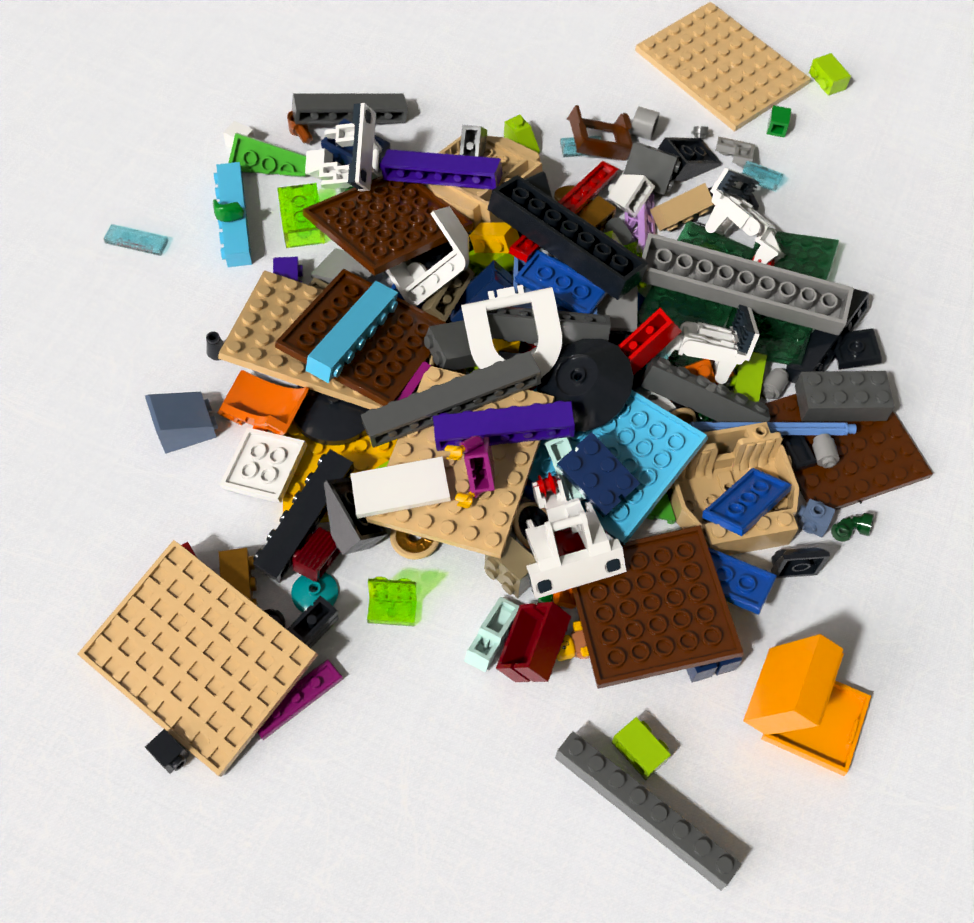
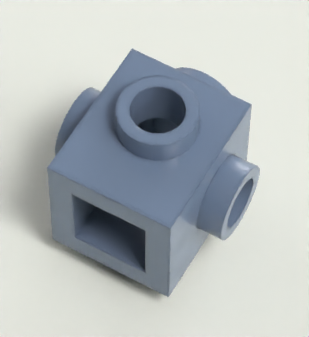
M809 499L806 506L801 505L796 517L800 519L797 526L806 533L823 537L830 525L835 509L826 506L820 501Z

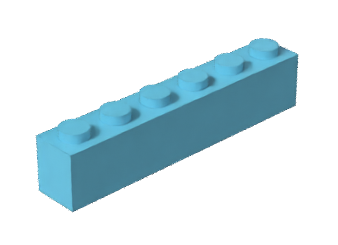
M240 162L216 164L217 173H214L215 185H218V187H215L216 198L220 199L218 203L229 204L238 202L244 210L242 219L232 222L218 220L219 229H222V232H219L220 243L224 244V247L220 248L222 260H226L228 267L252 265Z
M375 281L308 355L306 371L327 383L334 377H338L343 370V366L352 361L357 350L360 351L364 347L366 339L368 337L372 338L377 327L384 324L388 314L395 311L398 305L396 301L398 292Z

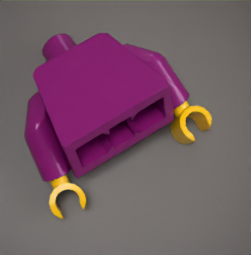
M475 435L459 443V446L447 445L445 447V451H451L450 456L446 457V459L458 461L461 460L464 453L470 489L468 494L457 493L455 500L459 501L457 506L470 508L473 498L476 499L485 491L495 490L494 460L489 437Z

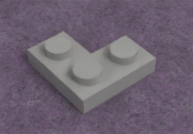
M718 137L715 151H719L723 155L732 154V163H736L738 166H751L755 144Z

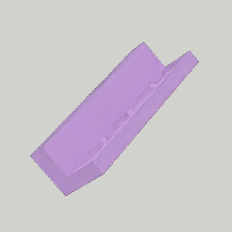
M653 193L650 194L636 218H632L631 215L625 212V225L630 232L635 224H638V227L632 233L635 240L636 238L638 239V245L628 249L634 254L641 250L644 251L648 233L655 234V220L650 212V209L655 207Z

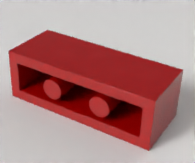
M661 308L619 345V348L630 360L633 376L682 332Z

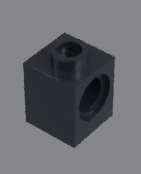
M165 729L145 746L147 751L169 774L182 768L189 757L186 750Z

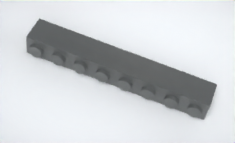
M530 351L519 353L510 359L497 361L491 366L476 369L470 374L455 377L449 382L434 385L430 389L413 393L404 399L391 401L377 409H370L366 413L361 414L362 422L374 448L434 425L433 416L442 413L455 414L468 410L471 411L541 384V371Z
M574 731L570 733L557 750L556 760L719 890H723L728 886L742 865L737 859Z

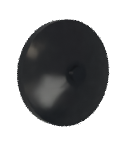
M298 385V387H297L296 389L305 388V387H302V386H299V385ZM309 389L294 417V422L304 436L316 443L331 446L344 445L354 442L366 434L361 414L366 413L370 409Z

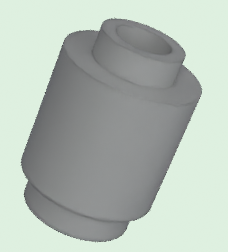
M775 368L770 371L762 383V395L767 399L779 398L788 383V373L781 368Z
M829 434L816 436L813 439L812 447L817 464L824 468L835 466L840 458L834 439Z

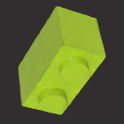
M832 53L814 58L809 70L811 77L814 78L828 96L846 90L851 75Z
M635 717L614 735L611 743L646 781L668 761L671 754L669 753L668 746L662 740H657L653 736L649 725Z

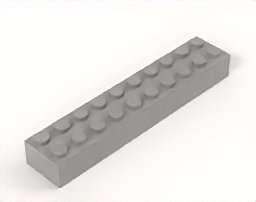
M648 233L641 258L649 263L641 280L643 283L739 308L740 304L750 307L752 312L834 335H839L846 325L854 290L853 287Z

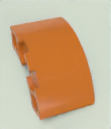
M241 370L217 414L239 425H243L245 422L253 425L252 429L265 432L270 430L274 434L284 435L309 388L295 389L280 386Z

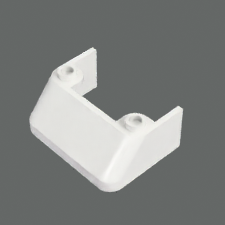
M450 206L435 210L430 214L454 250L428 271L420 262H414L408 266L403 262L386 270L405 301L414 306L423 303L462 273L469 265V236Z

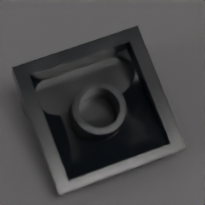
M817 547L778 550L771 557L773 564L771 573L777 575L776 578L818 575L829 559L830 553Z

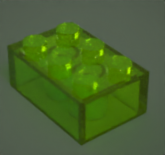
M317 184L278 187L286 248L325 244L324 233L303 216L304 208L319 202Z

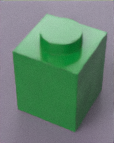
M773 105L768 120L767 135L785 138L790 122L791 108Z

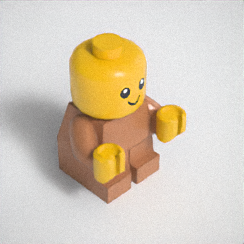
M580 621L573 622L574 629L571 632V636H564L560 652L557 656L558 661L574 657L589 659Z

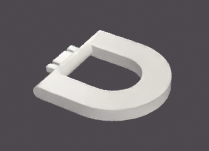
M523 285L517 286L518 293L516 294L513 286L496 290L497 298H495L493 291H488L489 300L461 305L470 352L479 369L491 366L497 361L505 360L494 349L486 311L531 303L538 335V345L532 356L541 371V378L551 370L559 357L562 346L561 326L552 287L524 292Z

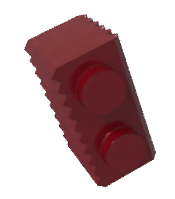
M319 527L314 534L310 533L307 536L304 547L297 549L292 556L293 571L312 581L319 582L324 573L329 569V566L341 553L336 547L329 531Z

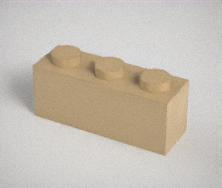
M703 183L650 209V212L659 231L665 228L667 231L678 227L677 222L682 220L684 224L694 219V214L697 213L700 216L708 212V207L714 205L706 183Z

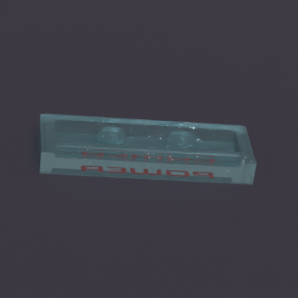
M111 224L103 238L106 244L158 256L162 255L168 243L167 236Z

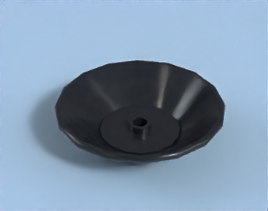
M583 338L561 348L556 363L541 378V384L538 385L537 392L554 396V402L571 401L575 424L574 431L586 432L604 426L622 411L631 396L634 376L630 360L619 346L604 339Z

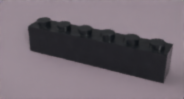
M853 290L847 322L839 335L816 329L809 333L806 342L802 347L798 348L795 357L786 366L789 382L796 384L801 372H824L834 358L836 350L840 349L846 341L848 333L853 331L868 310L869 292Z
M329 449L327 454H322L319 458L317 469L314 473L311 472L307 476L305 487L302 491H298L292 500L293 505L289 511L285 510L279 519L281 523L276 530H271L266 539L268 541L263 549L260 548L253 558V565L257 570L279 583L293 564L292 556L295 551L304 547L307 536L314 532L327 512L324 482L348 478L354 471L352 461Z

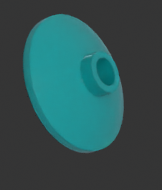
M324 573L319 582L312 581L301 575L294 582L291 590L292 601L295 607L302 613L310 605L313 606V602L319 596L323 597L332 606L337 601V583L327 573ZM312 587L318 588L316 592L310 591Z

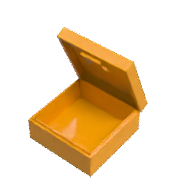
M822 634L769 648L743 721L762 732V740L840 775H846L871 695L835 680L844 655L843 648Z

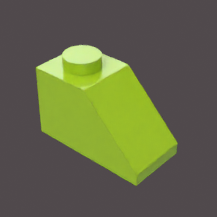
M520 114L504 121V138H508L540 154L532 128Z

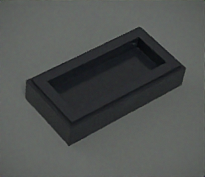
M781 435L783 439L782 445L786 454L790 456L795 471L816 465L817 461L803 435Z

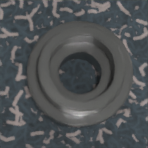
M694 126L691 134H695V138H706V135H710L709 127Z

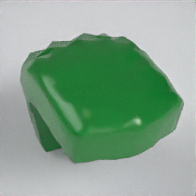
M213 199V210L217 220L232 222L243 218L244 210L238 202L219 204L216 199Z

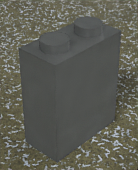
M634 142L623 174L644 175L655 186L653 192L665 195L668 191L671 192L675 181L672 178L674 172L678 173L681 162L678 161L680 156Z
M464 320L429 326L424 337V344L430 350L433 361L438 368L454 371L477 366L470 352Z

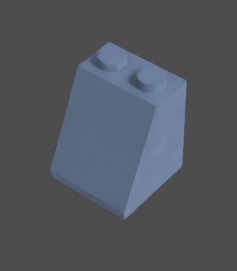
M201 391L145 395L156 433L165 454L217 438L214 429L218 428L215 417L209 416L208 412L212 411L208 398L203 399Z

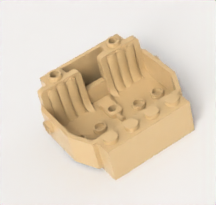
M461 136L439 153L459 155ZM487 136L486 150L483 157L501 158L503 176L499 186L516 175L526 179L543 171L540 156L537 152L508 138ZM422 184L432 191L434 195L474 223V228L471 231H474L479 223L504 222L487 210L492 193L490 189Z
M767 422L703 432L707 435L708 440L667 491L676 523L682 529L701 525L707 546L726 555L789 545L799 529L794 518L797 513L799 485L792 470L791 458L786 454L784 446L781 445L783 440L781 433H770ZM752 468L792 484L791 491L767 514L762 516L743 536L702 518L703 511L727 491L725 487L730 488Z

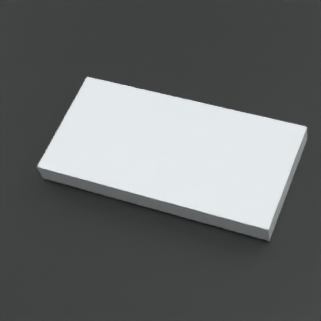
M443 457L351 473L357 518L451 501Z

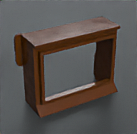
M575 105L566 120H569L577 148L576 153L625 161L630 155L633 146L629 130L632 128L629 115L627 113L620 114L614 124L582 118L579 105ZM586 128L613 132L616 142L588 138Z

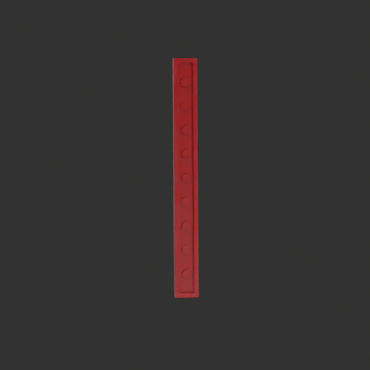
M602 161L570 190L559 203L577 214L617 175L619 169ZM522 235L510 246L509 254L519 260L528 262L536 250H540L542 247Z

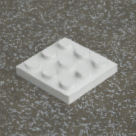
M247 427L220 482V486L226 490L281 503L305 452L307 443L304 440Z

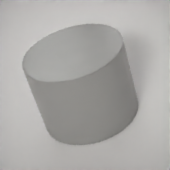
M639 106L632 122L630 134L651 140L657 127L660 112Z

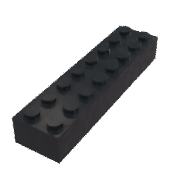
M519 175L514 176L492 190L487 208L488 211L610 296L619 300L641 283L649 263Z

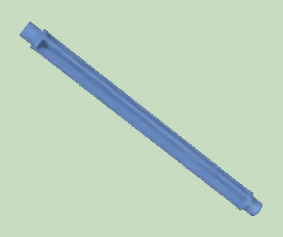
M690 422L688 424L701 432H709L763 422ZM767 422L770 433L780 432L781 435L855 434L857 431L856 424H848L847 422Z

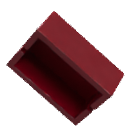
M554 602L520 605L496 669L514 682H530V680L532 682H548L560 652L565 633L568 630L571 615Z

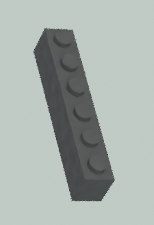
M293 93L292 112L295 124H339L343 119L352 122L353 106L358 103H365L376 113L375 123H405L408 107L404 93Z
M506 307L486 311L492 339H504L508 342L525 341L530 344L538 342L533 310L531 308ZM558 311L562 332V345H567L583 338L609 340L611 327L609 315Z
M653 357L641 375V387L718 422H769L770 420L769 408L765 404L751 401L742 393L736 394L729 391L726 386L722 384L716 385L702 375L696 376L684 367H676L665 358Z

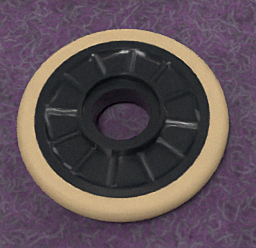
M526 502L518 507L513 522V529L519 541L531 549L525 531L528 528L526 520L531 519L537 526H540L548 521L545 508L539 509L537 503Z

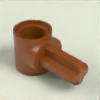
M290 111L287 114L289 132L294 136H299L303 143L310 144L313 137L308 131V124H295L293 112Z

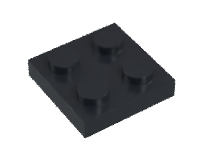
M873 328L848 333L846 341L835 352L838 370L882 363L881 353Z

